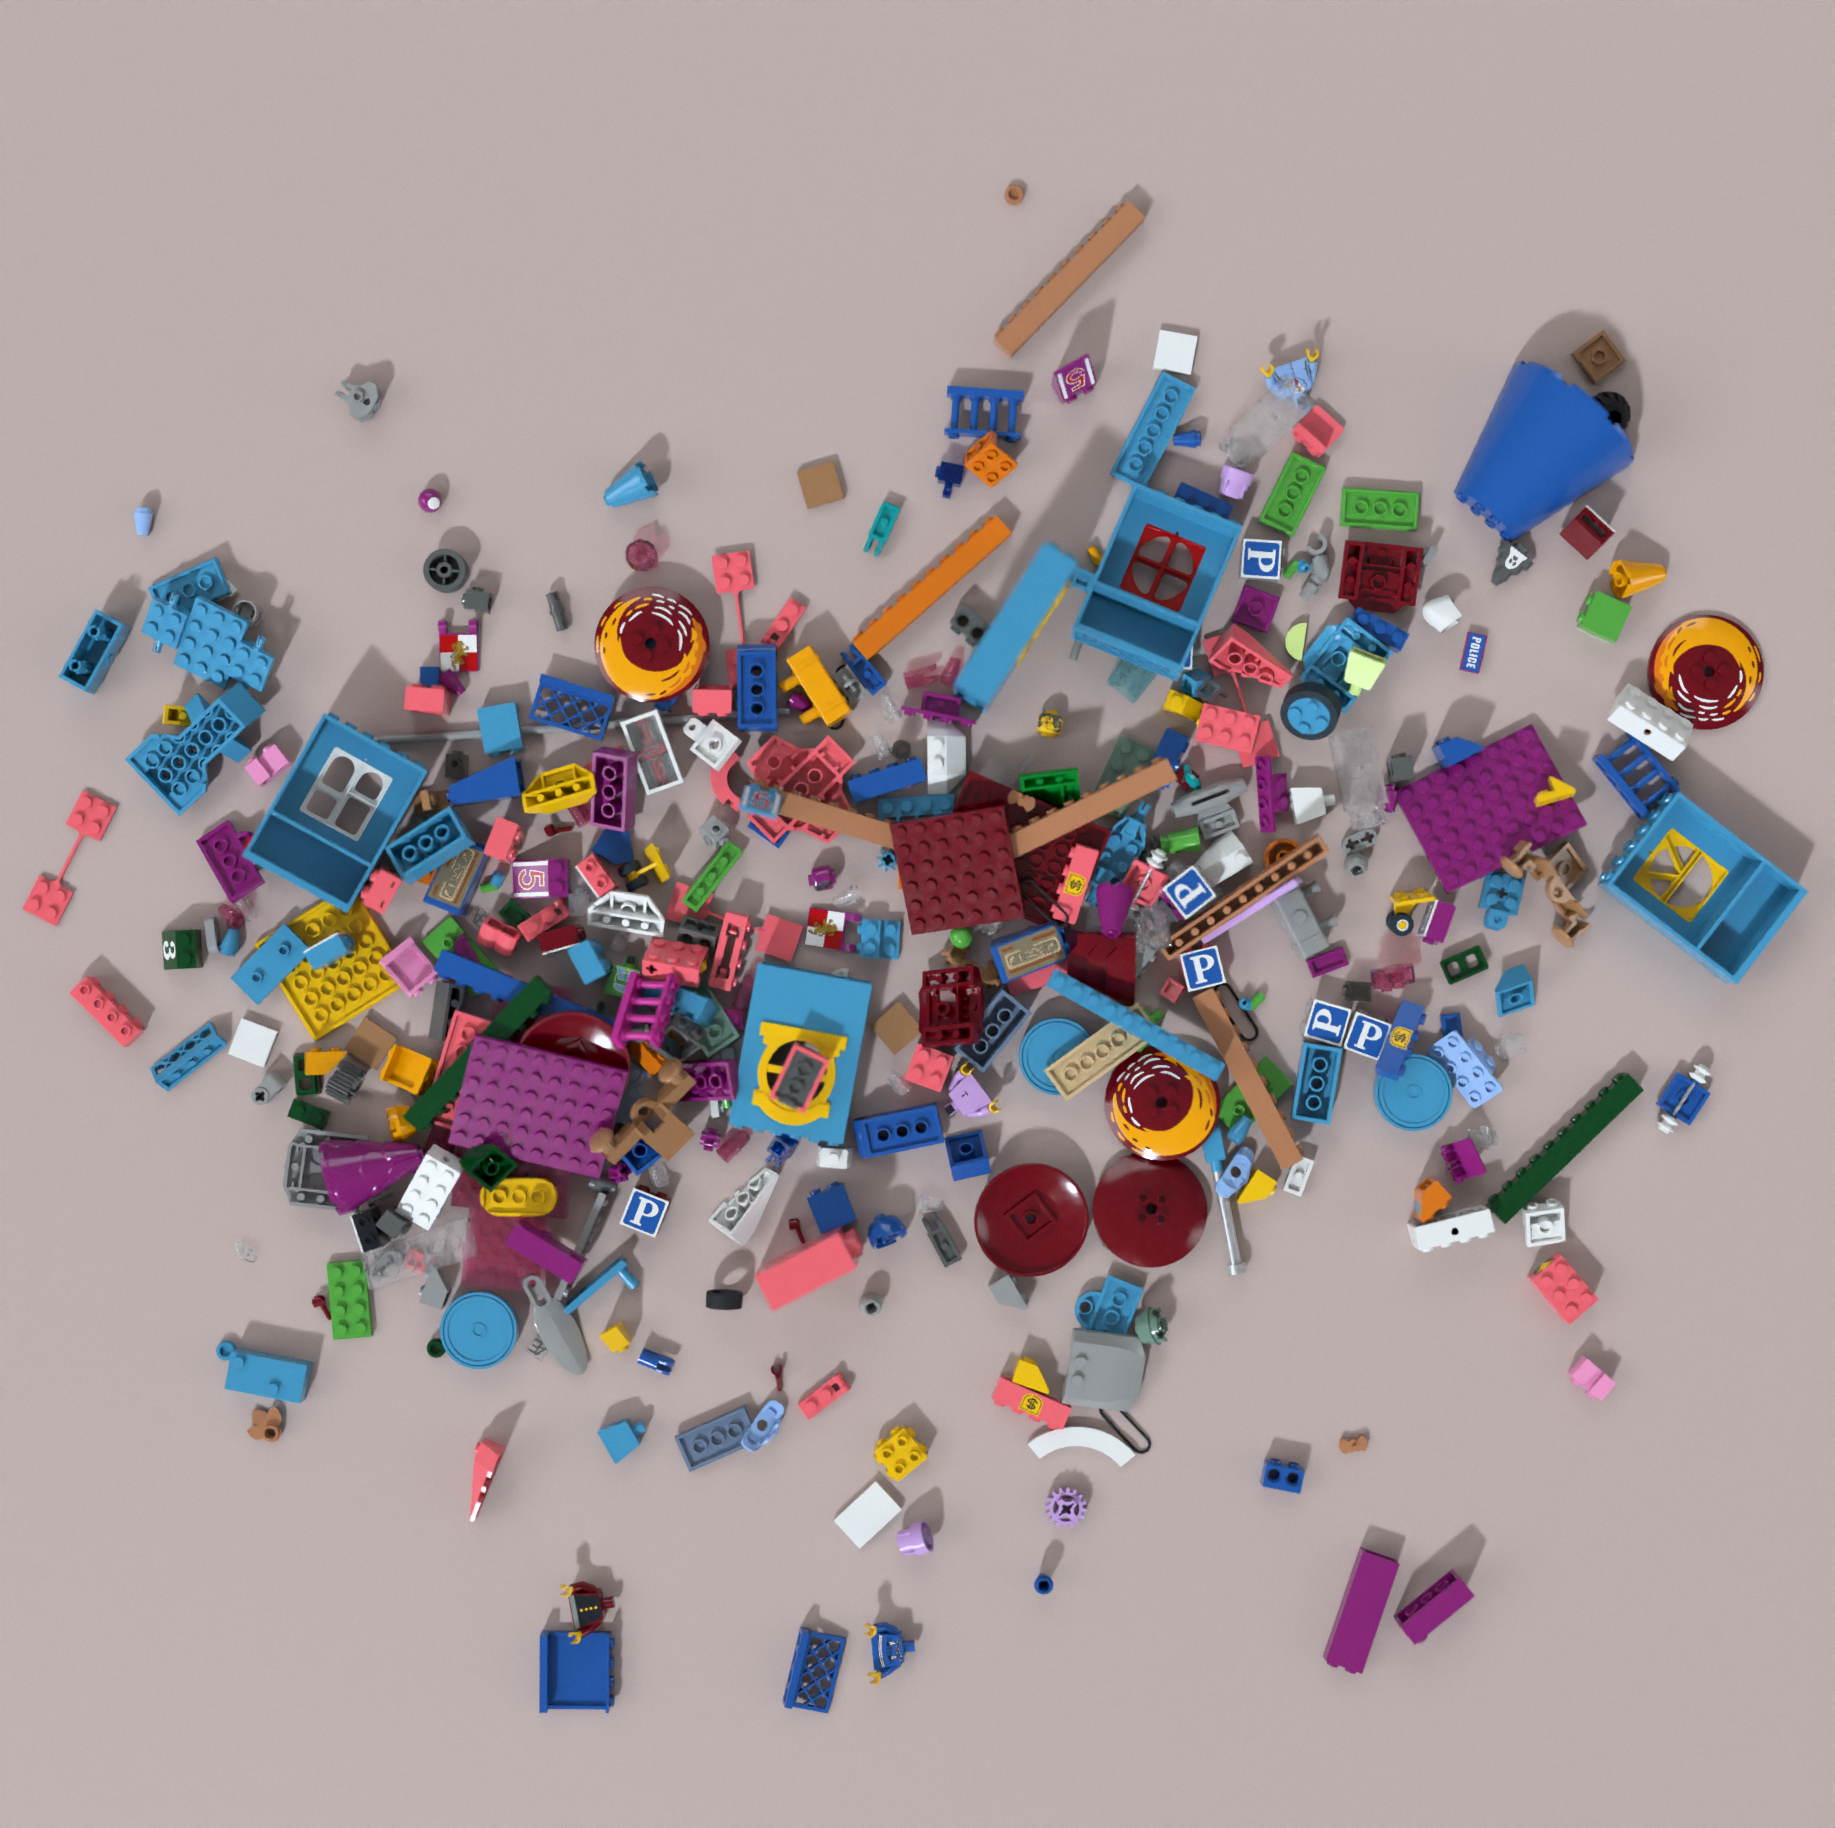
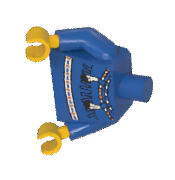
M887 1622L873 1625L866 1623L864 1627L870 1629L864 1635L871 1637L874 1670H877L876 1673L871 1671L867 1674L869 1677L874 1676L873 1681L869 1682L874 1685L878 1684L882 1678L893 1673L904 1663V1652H915L914 1640L903 1641L902 1631Z

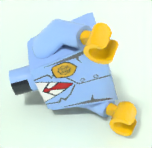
M1314 347L1315 352L1312 355H1309L1310 351L1308 348L1305 350L1309 358L1308 360L1305 357L1274 368L1273 365L1267 362L1269 367L1266 371L1261 366L1260 371L1265 374L1264 378L1268 389L1276 396L1282 397L1283 400L1293 398L1296 407L1307 404L1304 393L1311 390L1317 375L1316 358L1319 356V352L1316 347Z

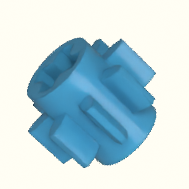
M889 849V853L881 850L883 855L882 857H877L878 860H881L878 867L884 865L885 872L888 871V867L895 870L893 865L897 863V860L895 859L896 855L892 854V849ZM891 855V859H894V862L887 866L883 858Z

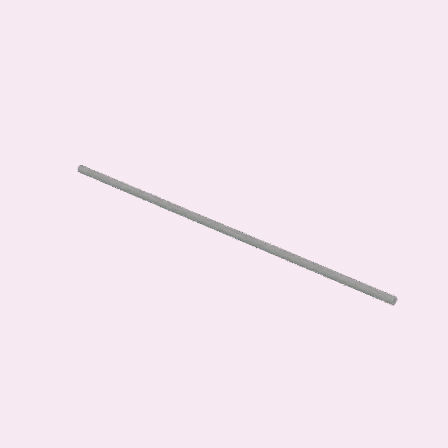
M778 707V717L790 716V707ZM763 708L754 709L753 713L760 714ZM733 710L732 713H728V716H717V713H709V716H698L697 713L662 715L661 719L664 725L688 723L691 718H696L701 722H711L712 719L715 721L738 720V710ZM629 718L609 719L606 729L622 728L620 722ZM592 720V721H585V722H586V724H589V723L593 722L594 720ZM582 721L570 722L574 729L585 726ZM598 722L588 727L589 730L601 729ZM547 724L520 726L522 735L570 732ZM480 729L374 736L373 741L379 744L383 741L390 745L482 738Z

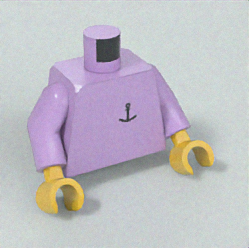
M966 1061L952 1076L948 1086L950 1091L948 1095L952 1101L944 1106L947 1113L951 1116L960 1110L964 1116L967 1115L973 1118L984 1117L1002 1110V1107L997 1108L995 1106V1103L999 1102V1100L997 1099L992 1102L971 1072L975 1067L968 1069L966 1065L969 1061Z

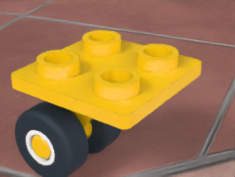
M653 843L643 850L650 864L649 866L641 869L639 860H634L618 868L620 876H627L630 881L625 885L630 893L649 884L646 875L640 876L648 871L653 870L660 885L670 878V870L666 864H663L660 858L662 856L661 852Z
M1425 888L1413 889V892L1406 893V891L1394 892V895L1389 896L1393 902L1394 910L1389 912L1386 917L1387 927L1398 936L1408 935L1414 927L1413 919L1409 916V913L1415 904L1435 901V896L1428 890H1425Z

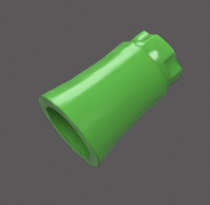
M1198 826L1167 833V835H1160L1161 848L1165 853L1201 852Z

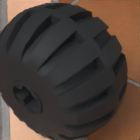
M1607 391L1600 392L1592 397L1609 413L1606 418L1611 420L1613 425L1618 423L1622 430L1627 428L1629 425L1627 422H1630L1631 410L1627 400L1622 395Z

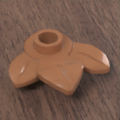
M272 1406L268 1412L261 1409L252 1411L254 1426L247 1430L248 1434L256 1440L277 1441L282 1434L280 1427L282 1415L279 1409ZM274 1429L275 1435H271L269 1430Z

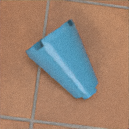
M642 461L636 462L605 490L603 498L608 506L616 508L659 495L656 492L658 491L656 481L650 471H645L644 467L646 465Z

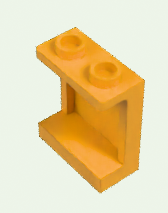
M393 1044V1047L388 1052V1059L381 1069L379 1079L410 1091L415 1095L422 1096L432 1084L439 1061L403 1046Z

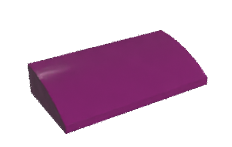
M737 1058L682 1062V1068L694 1078L696 1083L678 1102L736 1099L738 1091Z

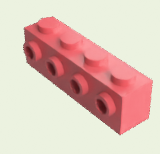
M92 976L84 977L69 993L123 1047L130 1046L145 1031L142 1027L143 1023L138 1018H133L128 1013L129 1009L122 1003L119 1004L115 1000V995L109 990L106 991L101 986L102 982L98 978Z

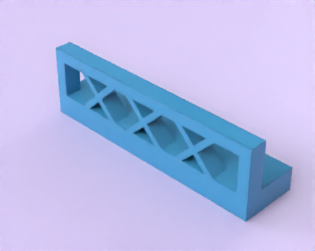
M212 1022L207 1023L150 1067L155 1082L166 1091L171 1090L224 1049L228 1043L217 1033ZM211 1031V1034L204 1038L205 1034ZM195 1043L194 1047L189 1050L190 1045ZM180 1054L179 1058L173 1062L175 1057ZM165 1066L164 1070L158 1073V1070Z

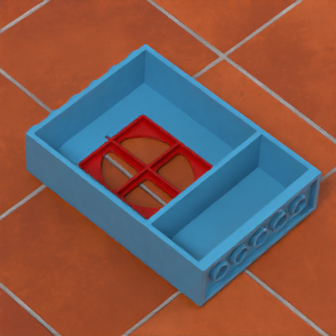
M1135 482L1073 625L1070 638L1178 682L1243 526L1233 519L1226 520L1221 518L1222 516L1216 512L1209 513L1204 511L1199 505L1192 506L1179 497L1172 498L1162 490L1155 491L1150 489L1145 483L1138 484ZM1158 537L1170 539V544L1161 562L1153 561L1139 554L1142 546L1152 539ZM1178 543L1184 544L1191 554L1193 571L1190 575L1175 570L1168 565ZM1135 562L1154 568L1157 571L1150 591L1147 594L1142 593L1134 582L1133 564ZM1165 574L1187 583V586L1181 593L1170 599L1159 600L1155 597L1162 577Z

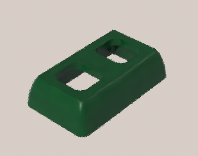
M1479 945L1440 962V966L1450 985L1489 968ZM1474 954L1478 964L1468 968L1465 957ZM1457 962L1460 973L1451 976L1447 965Z
M305 1052L294 1053L293 1066L296 1095L321 1094V1075H305V1070H299L298 1064L300 1059H305ZM311 1078L312 1088L302 1090L300 1088V1079Z

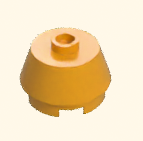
M393 1105L391 1108H386L389 1132L393 1142L399 1140L403 1142L416 1134V1128L403 1117L411 1108L409 1106Z

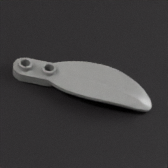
M527 1274L522 1280V1286L533 1305V1319L541 1340L551 1355L566 1370L575 1375L583 1374L587 1369V1352L581 1332L574 1318L563 1310L564 1305L559 1300L553 1298L548 1293L537 1274ZM530 1280H535L534 1284L529 1285L528 1283ZM539 1296H543L542 1300H537Z

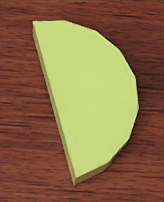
M1299 623L1293 626L1285 637V648L1288 654L1298 661H1302L1307 623Z

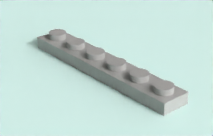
M604 1191L599 1192L574 1249L575 1252L584 1257L587 1253L584 1249L587 1244H591L594 1237L592 1233L594 1226L598 1227L602 1216H599L602 1209H606L610 1200L607 1198L609 1193ZM561 1279L553 1298L559 1301L563 1297L567 1298L571 1290L569 1283Z

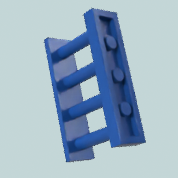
M947 386V397H950L952 400L951 426L950 428H944V435H947L949 439H959V436L982 438L990 430H993L997 434V439H1004L1007 443H1017V440H1021V433H1015L1017 405H1019V402L1023 403L1024 391ZM962 398L970 399L971 401L969 430L958 429L959 408ZM981 400H989V403H991L989 431L977 430L979 402ZM1000 401H1008V404H1010L1008 432L996 431L998 404Z
M1626 732L1625 734L1629 738L1608 756L1599 754L1592 760L1639 819H1645L1651 814L1648 811L1651 804L1669 790L1674 793L1679 792L1681 789L1678 787L1679 782L1676 778L1670 777L1647 746ZM1635 745L1641 754L1620 771H1616L1612 766L1613 761ZM1647 760L1653 769L1632 786H1628L1624 781L1625 776ZM1658 775L1665 784L1644 801H1640L1636 796L1637 791Z

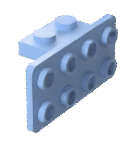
M1453 1030L1428 1047L1427 1053L1445 1069L1450 1081L1473 1108H1477L1502 1091L1503 1086L1492 1074L1496 1068L1495 1061L1484 1052L1480 1042L1475 1041L1473 1037L1465 1041L1458 1031Z

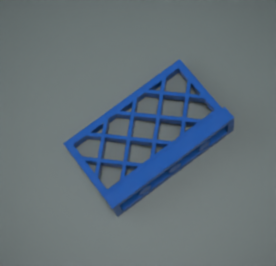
M541 674L540 684L529 719L602 741L617 698L603 692ZM543 687L550 689L554 695L546 701L541 696ZM564 694L569 695L572 702L562 707L558 697ZM556 699L560 708L550 713L546 704ZM586 700L590 708L580 712L576 703ZM544 705L548 715L542 718L534 716L536 709ZM574 705L578 714L568 719L564 709ZM601 705L608 707L606 715L598 718L594 709ZM592 710L596 720L586 724L582 715ZM562 711L566 720L560 724L555 723L552 716ZM580 717L585 726L574 729L570 721ZM598 722L601 727L599 736L591 734L588 727Z
M800 1627L782 1700L784 1708L792 1709V1707L823 1713L829 1712L846 1641L845 1637L811 1631L808 1628ZM812 1636L820 1638L823 1642L814 1649L810 1644ZM832 1641H839V1648L831 1652L827 1644ZM825 1646L830 1654L820 1660L816 1652ZM814 1654L818 1662L808 1667L806 1658ZM833 1658L835 1666L827 1671L823 1663ZM821 1665L825 1673L815 1678L811 1671ZM810 1673L813 1681L804 1686L801 1679L804 1675ZM828 1676L831 1681L830 1686L823 1690L818 1682ZM817 1684L820 1692L811 1697L807 1689ZM805 1691L809 1699L804 1703L796 1702L797 1696ZM824 1695L826 1698L825 1707L817 1706L814 1700Z

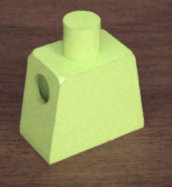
M1353 646L1349 653L1344 681L1351 683L1348 692L1354 696H1359L1362 688L1370 690L1383 670L1387 659Z

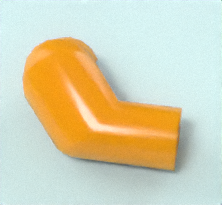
M1095 545L1088 548L1087 551L1093 564L1099 566L1103 555L1099 554Z

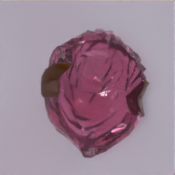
M637 539L626 547V563L635 571H650L658 566V551L651 542Z

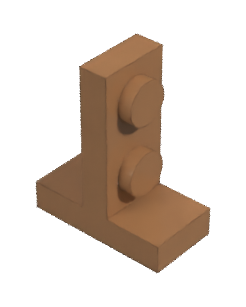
M449 789L436 792L430 790L419 791L420 795L413 797L416 815L442 811L449 806L455 808L447 800L446 792Z

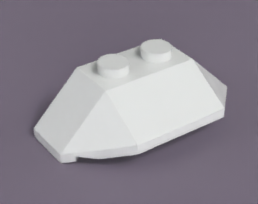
M942 718L927 719L928 795L948 794L966 776V736L953 724L941 722Z
M609 890L589 906L587 925L663 937L665 918L649 895Z

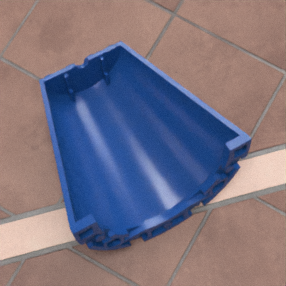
M1518 361L1512 366L1454 490L1455 497L1461 503L1468 504L1471 507V512L1476 516L1480 514L1486 519L1484 521L1485 524L1492 529L1495 528L1500 532L1499 536L1503 540L1513 542L1628 468L1634 460L1632 456L1634 451L1626 434L1618 423L1613 425L1612 421L1606 418L1609 413L1576 384L1573 383L1571 387L1567 385L1566 381L1561 380L1564 377L1561 374L1531 361L1527 365L1524 361Z

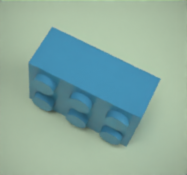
M587 939L567 950L585 985L593 984L610 975L611 969L614 968L610 959L605 958L602 953L605 951L600 941L597 942L596 939Z

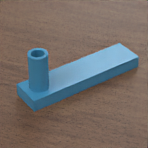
M621 1255L564 1304L563 1310L569 1315L616 1274L631 1290L635 1288L639 1281L626 1268L627 1259Z

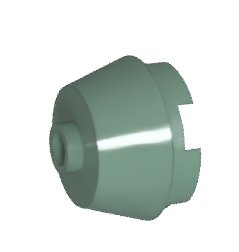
M1149 1307L1135 1318V1332L1142 1343L1160 1345L1162 1342L1167 1341L1165 1334H1168V1325L1166 1318H1161V1309L1159 1307Z

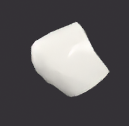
M1448 594L1434 598L1422 605L1424 619L1440 633L1447 631L1460 622L1459 618L1462 615Z

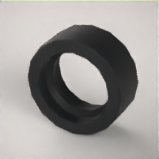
M730 1289L708 1290L706 1292V1307L716 1310L741 1309L743 1293Z

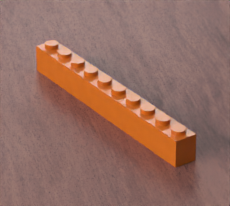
M998 516L994 518L989 517L983 523L984 527L980 531L974 530L968 536L969 540L965 544L961 542L954 548L955 553L951 556L946 555L939 562L941 565L938 568H931L925 574L926 578L922 582L920 580L915 582L910 587L912 590L907 595L903 593L897 598L896 601L898 603L893 607L888 606L882 612L883 616L879 620L873 619L867 625L869 628L864 633L860 631L853 637L855 640L853 645L867 661H870L1012 535V532Z

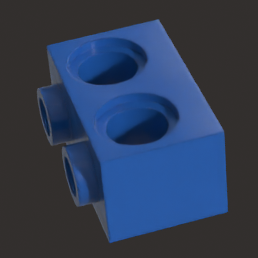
M1270 1458V1461L1264 1460L1260 1483L1263 1487L1300 1494L1305 1471L1298 1463L1289 1462V1464H1284L1279 1459ZM1277 1469L1278 1474L1275 1477H1270L1268 1475L1270 1470ZM1296 1473L1297 1477L1295 1480L1289 1481L1287 1479L1288 1475Z

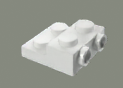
M1547 1199L1546 1203L1541 1204L1531 1201L1522 1208V1222L1525 1227L1527 1247L1566 1242L1564 1207L1560 1201Z

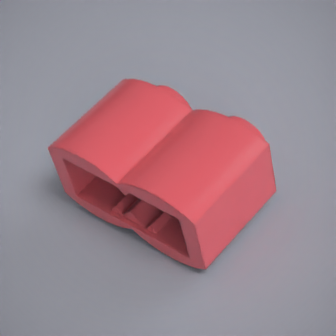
M488 916L483 921L476 940L484 947L494 948L502 956L511 957L517 949L522 933L517 928L505 925L501 920Z

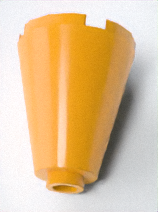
M1617 560L1611 564L1609 575H1612L1613 581H1609L1610 587L1617 598H1626L1663 583L1667 576V571L1661 564Z

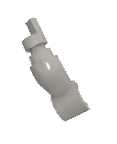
M1318 534V541L1323 545L1321 549L1314 550L1311 546H1306L1307 552L1314 556L1312 558L1313 570L1311 571V581L1306 583L1299 596L1308 601L1313 594L1316 595L1319 590L1318 586H1322L1324 582H1327L1331 573L1327 556L1324 555L1327 549V540L1322 534Z

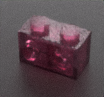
M1413 963L1393 964L1370 970L1372 989H1381V992L1393 991L1392 988H1405V985L1416 982Z

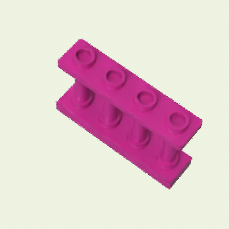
M638 971L630 972L610 1037L617 1048L625 1049L627 1041L633 1039L649 1040L655 1049H660L661 1043L664 1041L666 1026L669 1024L671 1009L674 1007L676 992L679 990V981L673 973H668L666 981H645ZM644 989H663L661 998H640ZM639 1005L658 1006L656 1015L635 1014ZM634 1022L653 1023L651 1032H630Z

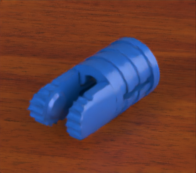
M643 1348L637 1364L669 1376L671 1368L667 1366H673L675 1360Z

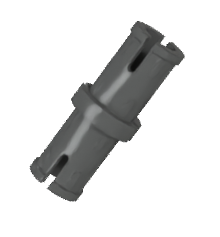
M558 592L546 594L551 610L549 613L553 617L556 631L568 629L563 613L565 610L561 606Z

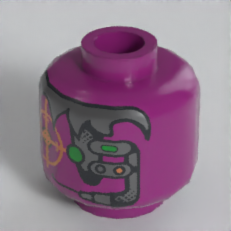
M828 865L814 867L811 869V875H808L809 885L814 886V889L818 892L830 890L837 883L835 871Z

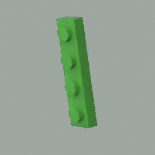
M728 841L681 901L697 913L744 852Z

